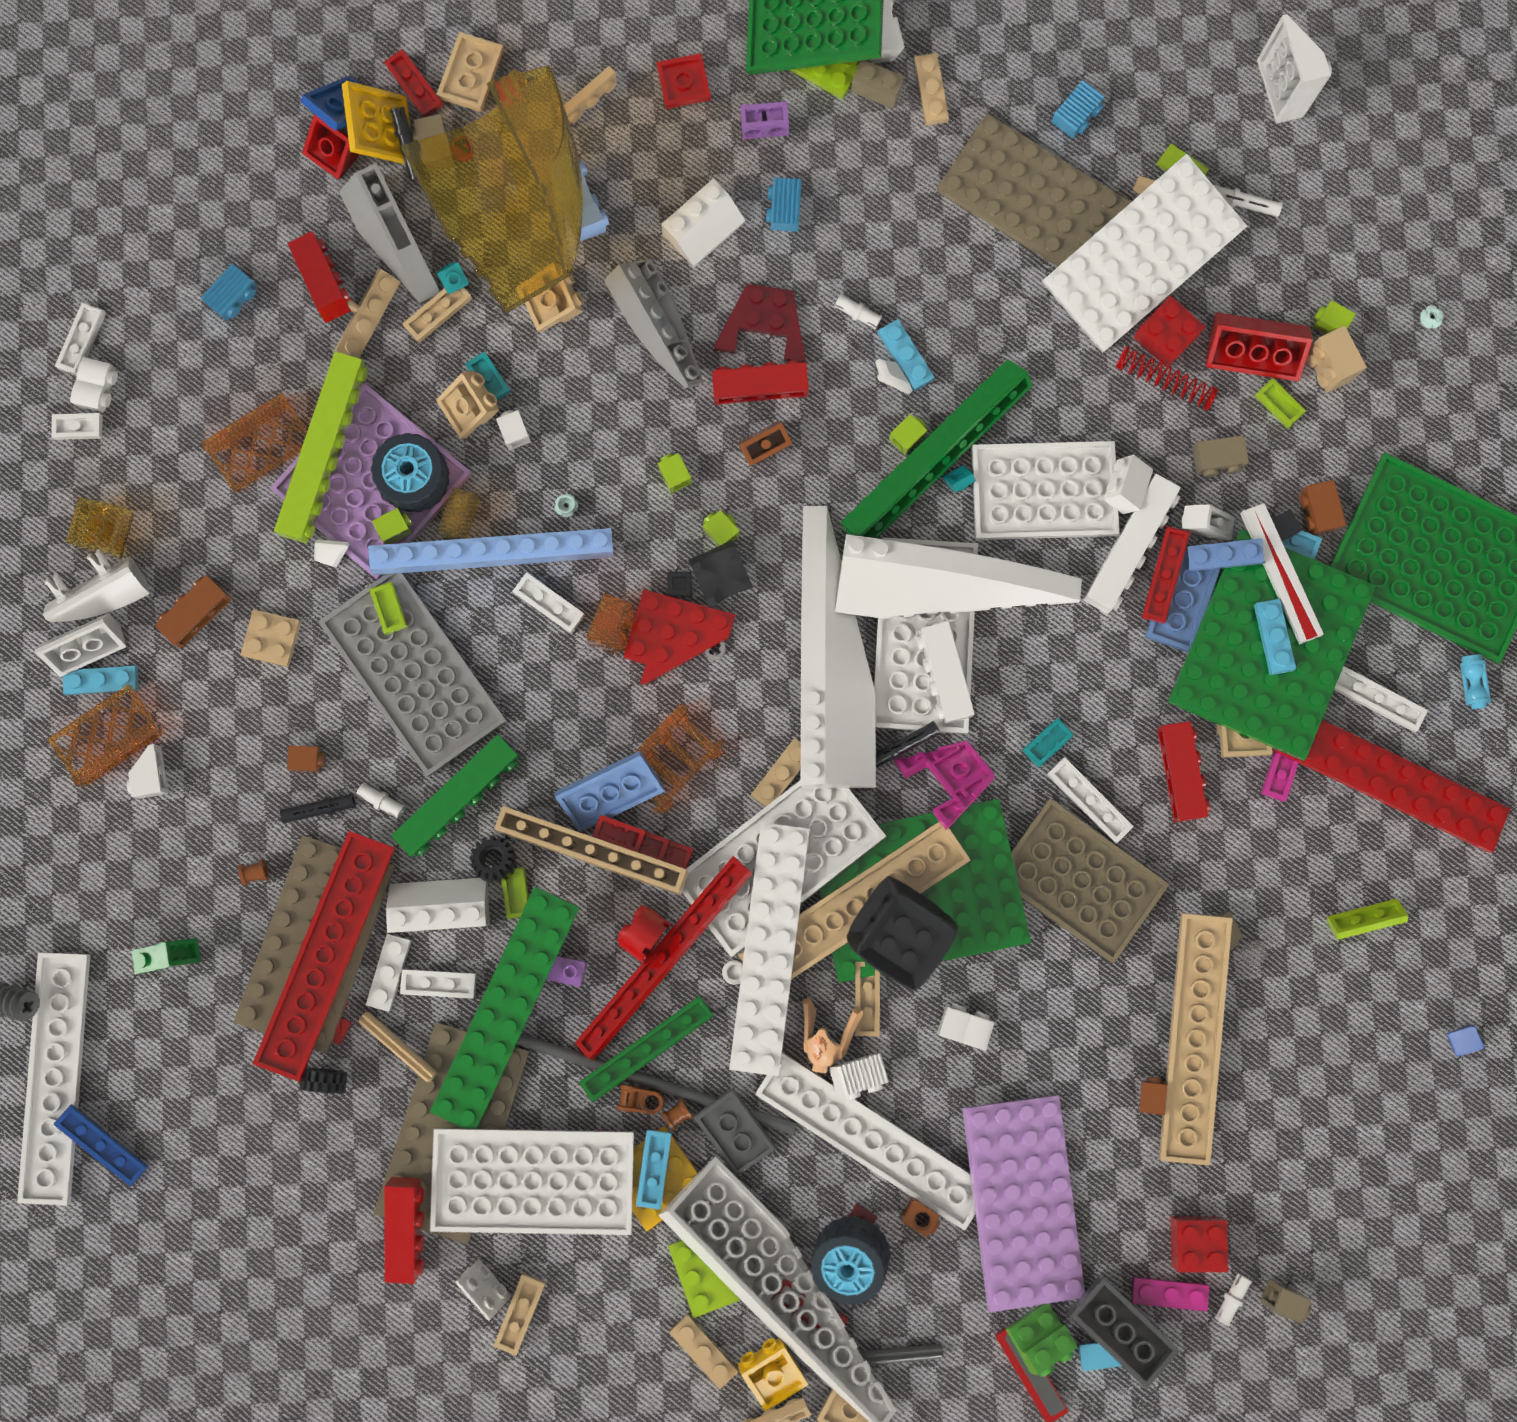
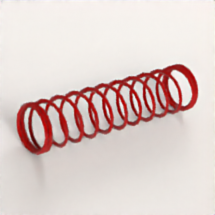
M1125 346L1115 366L1116 369L1122 371L1134 354L1128 375H1131L1143 357L1137 379L1141 377L1152 361L1146 383L1149 382L1160 366L1154 383V387H1156L1169 369L1162 390H1166L1174 376L1178 373L1171 395H1174L1186 377L1180 399L1183 398L1195 381L1188 403H1191L1204 384L1197 407L1201 405L1212 389L1203 407V410H1209L1218 393V388L1211 386L1204 394L1206 382L1201 383L1196 389L1197 378H1194L1187 386L1189 374H1185L1178 383L1180 370L1175 371L1169 379L1172 370L1171 366H1168L1160 376L1163 362H1159L1152 371L1154 358H1151L1143 368L1146 358L1145 353L1139 357L1134 365L1137 350H1134L1125 361L1130 350V346Z

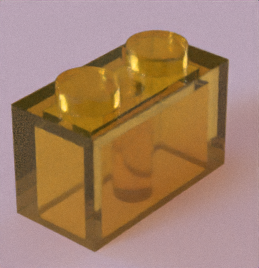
M453 487L438 529V533L442 538L448 540L467 539L480 503L476 494Z

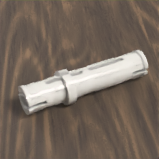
M1214 185L1232 208L1238 206L1278 217L1283 204L1281 202L1243 193L1237 188L1232 190ZM1227 194L1230 196L1238 197L1243 199V201L1225 197V195ZM1249 201L1267 205V207L1254 205L1249 203Z

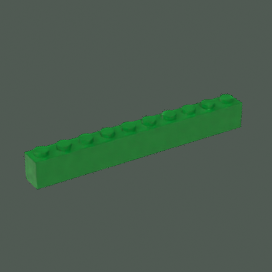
M1009 359L999 366L902 463L897 465L853 511L846 515L840 522L848 535L877 539L1033 386L1028 372Z

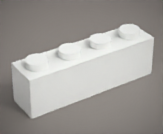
M949 621L920 628L916 640L919 650H924L925 659H922L926 673L930 672L932 682H929V688L932 696L937 697L938 705L935 706L938 719H943V723L948 724L973 717L975 713Z

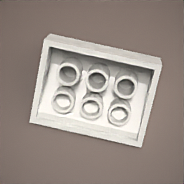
M1287 14L1282 15L1257 59L1277 124L1304 117L1332 73L1331 64L1326 60L1324 52Z

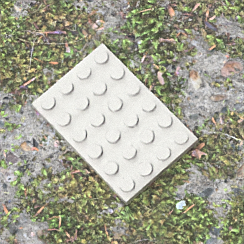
M1115 441L972 445V473L976 480L973 483L975 540L1106 537L1119 535L1118 510L1104 500L1107 485L1110 482L1113 467L1116 463Z

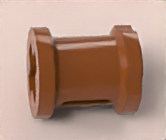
M264 859L259 860L255 864L246 866L239 864L238 866L239 878L243 886L255 880H269V870Z
M680 1099L679 1104L667 1112L665 1110L661 1112L665 1122L672 1131L676 1130V1126L686 1119L691 1120L693 1118L690 1109L683 1099Z

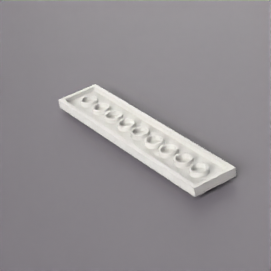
M761 823L729 1070L779 1076L810 829L769 823Z
M38 953L35 993L39 995L40 1006L32 1020L17 1203L71 1204L75 1142L53 1124L70 1104H73L76 1108H78L90 954Z
M782 1052L779 1076L766 1075L755 1093L756 1096L964 1231L966 1230L975 1215L970 1173L857 1100H847L846 1096L838 1097L834 1085Z

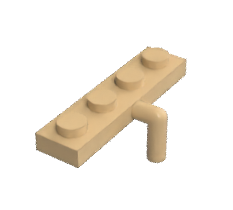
M382 269L377 270L359 305L351 300L347 302L351 312L354 314L334 351L360 358L401 281Z

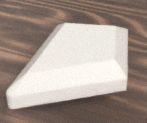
M882 359L875 361L879 372L877 375L879 381L906 394H910L913 391L897 362Z
M316 540L314 560L337 567L350 543Z

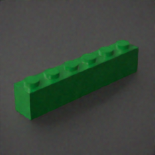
M497 734L403 823L391 837L410 857L415 858L417 855L422 857L431 848L429 844L435 838L440 840L448 832L446 828L452 822L458 823L466 815L464 811L470 805L473 807L484 798L482 794L488 788L490 790L495 788L501 782L500 777L506 771L510 773L518 766L519 762L517 760L521 757Z

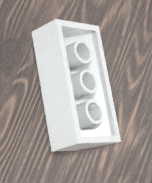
M481 878L390 884L386 905L387 933L490 926L488 881H484Z

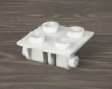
M480 1259L469 1267L455 1282L488 1321L511 1298L505 1286L494 1277L490 1269Z

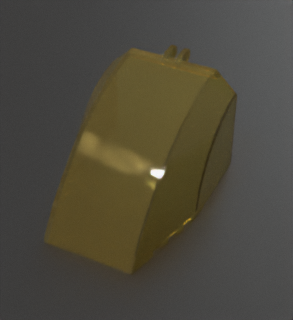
M550 65L521 73L513 69L509 72V76L489 81L487 85L498 105L493 110L461 128L401 146L446 235L451 242L456 241L462 248L459 252L464 259L469 258L476 266L474 272L479 278L483 276L491 286L488 290L506 313L513 311L570 277L579 250L583 213L582 177L571 125Z

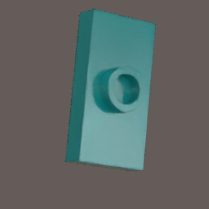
M1056 718L1022 751L1039 768L1068 742L1074 734L1059 718Z

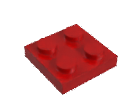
M701 53L656 62L666 109L711 100Z

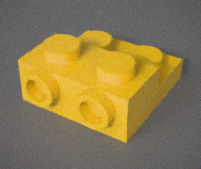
M780 1338L766 1340L762 1345V1349L756 1353L747 1352L742 1356L741 1362L738 1363L742 1377L765 1411L808 1385L792 1354Z

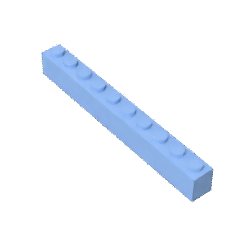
M611 528L368 546L370 571L373 575L613 558Z

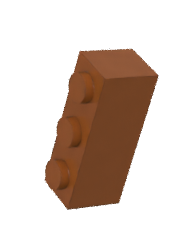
M208 575L198 578L193 583V588L187 594L179 596L175 601V605L169 611L163 612L158 617V622L154 625L174 646L180 649L233 599Z

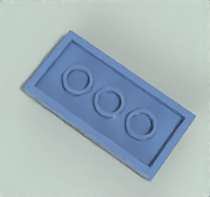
M1185 550L1166 623L1150 621L1144 637L1188 653L1208 606L1220 569L1190 572L1188 551Z
M640 750L555 791V798L577 830L582 832L596 825L600 815L611 818L663 793L664 785Z

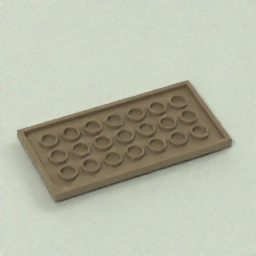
M988 113L937 187L938 193L1057 267L1131 203Z
M302 835L233 1023L263 1033L266 1032L340 853V847ZM389 864L314 1048L315 1050L329 1053L393 875L395 866Z
M435 1022L423 1060L433 1067L437 1074L430 1082H426L418 1075L374 1215L384 1218V1186L391 1177L421 1178V1187L424 1188V1200L421 1203V1211L424 1212V1224L421 1230L430 1232L434 1129H463L430 1113V1110L466 1035V1030ZM515 1047L478 1129H506L530 1050ZM473 1232L430 1233L469 1244Z

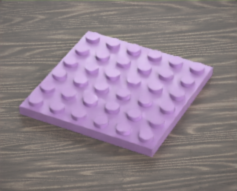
M364 382L359 388L360 399L357 404H354L351 412L353 413L351 425L346 427L344 433V446L342 449L339 448L337 454V467L335 471H331L329 477L330 488L326 494L324 493L321 501L323 503L321 514L316 516L314 525L331 541L349 542L350 545L345 553L378 580L383 575H373L370 571L368 546L385 544L382 542L372 521L395 509L377 490L372 480V459L378 447L385 440L397 434L411 433L421 435L429 439L438 448L446 460L450 472L447 492L443 495L441 501L432 506V508L422 512H406L413 525L409 526L413 534L394 544L412 543L469 479L472 473ZM299 456L270 487L282 500L285 499Z

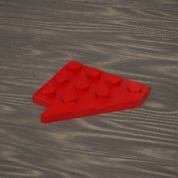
M643 589L623 658L646 665L640 682L641 685L645 686L703 654L706 650L719 645L722 641L728 640L736 616L732 613Z

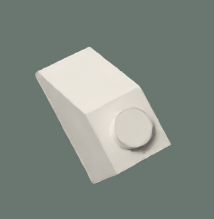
M1210 504L1185 506L1182 516V529L1197 536L1232 540L1235 517Z
M155 744L148 745L128 773L127 790L133 798L141 799L168 794L162 747Z

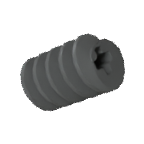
M0 982V1015L22 1022L31 1019L39 1009V995L35 992Z

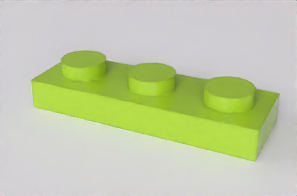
M1398 898L1327 916V924L1337 940L1408 922V914Z

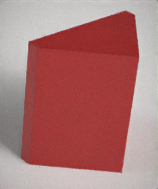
M314 114L302 154L339 180L360 154L350 152L349 138L346 133L340 129L337 131L333 130Z

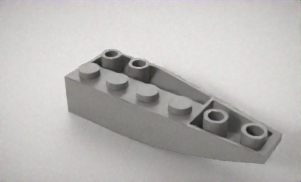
M377 163L355 172L339 193L359 234L420 305L431 300L440 291Z
M646 259L619 264L604 279V282L630 327L651 355L683 387L689 388L701 385L704 381L674 298L653 261Z

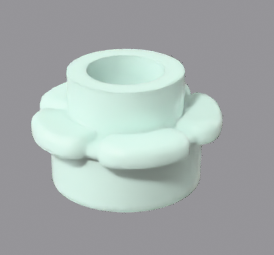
M1427 306L1420 314V322L1425 328H1437L1443 322V311L1437 309L1436 306Z
M570 494L561 495L555 501V511L564 517L572 516L573 512H576L578 509L577 501Z

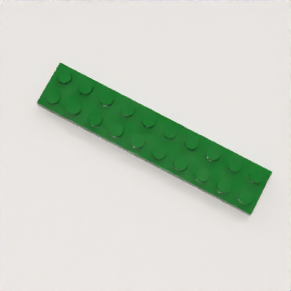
M537 886L533 888L430 1113L463 1129H478L580 909L579 906Z

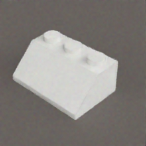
M713 178L661 224L663 236L695 267L745 223V219L730 195Z
M108 613L42 643L35 649V653L59 677H62L125 648L126 643L120 624Z

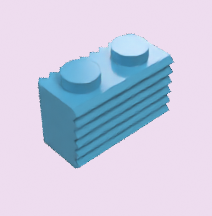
M1082 80L1054 113L1051 121L1052 124L1059 127L1060 130L1071 138H1074L1077 133L1082 135L1090 124L1088 120L1092 115L1096 118L1103 110L1104 105L1102 103L1105 96L1085 80Z
M775 177L773 178V186L768 185V200H772V208H767L766 222L771 223V230L799 232L801 179Z
M231 263L202 295L201 299L227 322L230 318H235L239 314L240 307H242L245 301H250L255 296L258 287L251 278Z

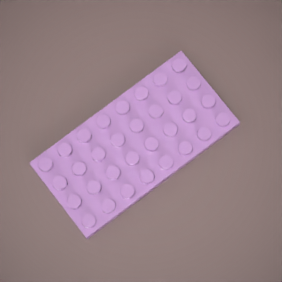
M1059 1095L962 1108L987 1310L989 1312H998L1080 1298L1085 1293Z

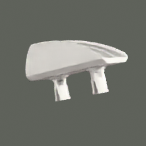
M98 549L96 550L97 558L92 553L86 557L99 573L72 590L66 587L58 573H55L53 576L54 582L49 577L44 581L56 596V599L45 605L43 615L45 620L50 622L74 621L102 615L149 595L150 587L137 564L130 556L111 566L102 554V551Z

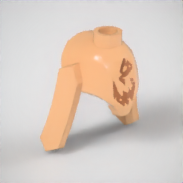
M810 998L802 999L805 1022L804 1052L808 1053V1058L813 1063L812 1071L827 1073L828 1066L837 1063L847 1054L855 1029L863 1016V1010L859 1007L853 1009L841 1036V1043L838 1044L829 1038L826 1028H820L813 1036L816 1008Z

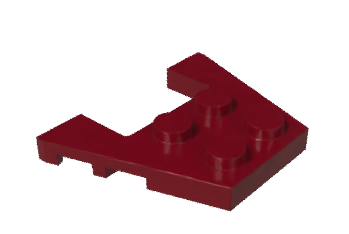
M747 284L714 345V351L735 354L739 331L786 337L784 361L799 360L801 363H804L805 353L793 290Z

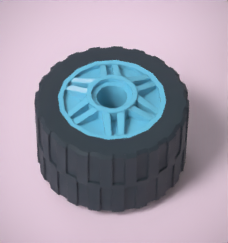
M397 434L385 440L376 450L377 452L373 456L371 466L372 480L381 495L395 508L405 512H422L432 508L436 503L438 504L443 495L446 494L450 482L449 468L438 448L429 439L418 434Z
M855 1216L841 1217L826 1225L817 1239L810 1266L812 1279L820 1292L824 1293L827 1298L840 1304H862L869 1299H873L882 1289L890 1262V1246L885 1234L875 1224L870 1223L869 1220Z

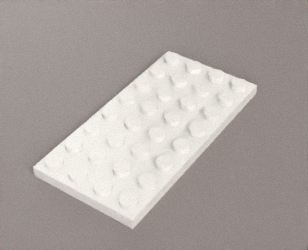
M1186 154L1050 273L1042 283L1103 353L1234 239L1247 225Z
M883 537V540L918 544L978 555V543ZM948 611L938 612V614L934 615L924 613L914 614V616L910 617L900 615L886 619L878 618L874 673L876 728L916 731L934 720L942 733L968 734L969 718L944 724L943 719H938L935 706L938 705L937 697L931 694L929 682H932L930 672L926 673L924 670L922 659H925L923 649L919 650L916 636L919 635L920 628L949 621L970 695L975 611L950 613Z
M800 780L686 869L689 875L682 893L691 905L732 856L739 859L753 873L708 925L709 929L731 957H734L745 948L761 823L810 829L801 904L887 837L849 788L803 789Z
M435 1128L433 1136L430 1232L631 1235L634 1131Z

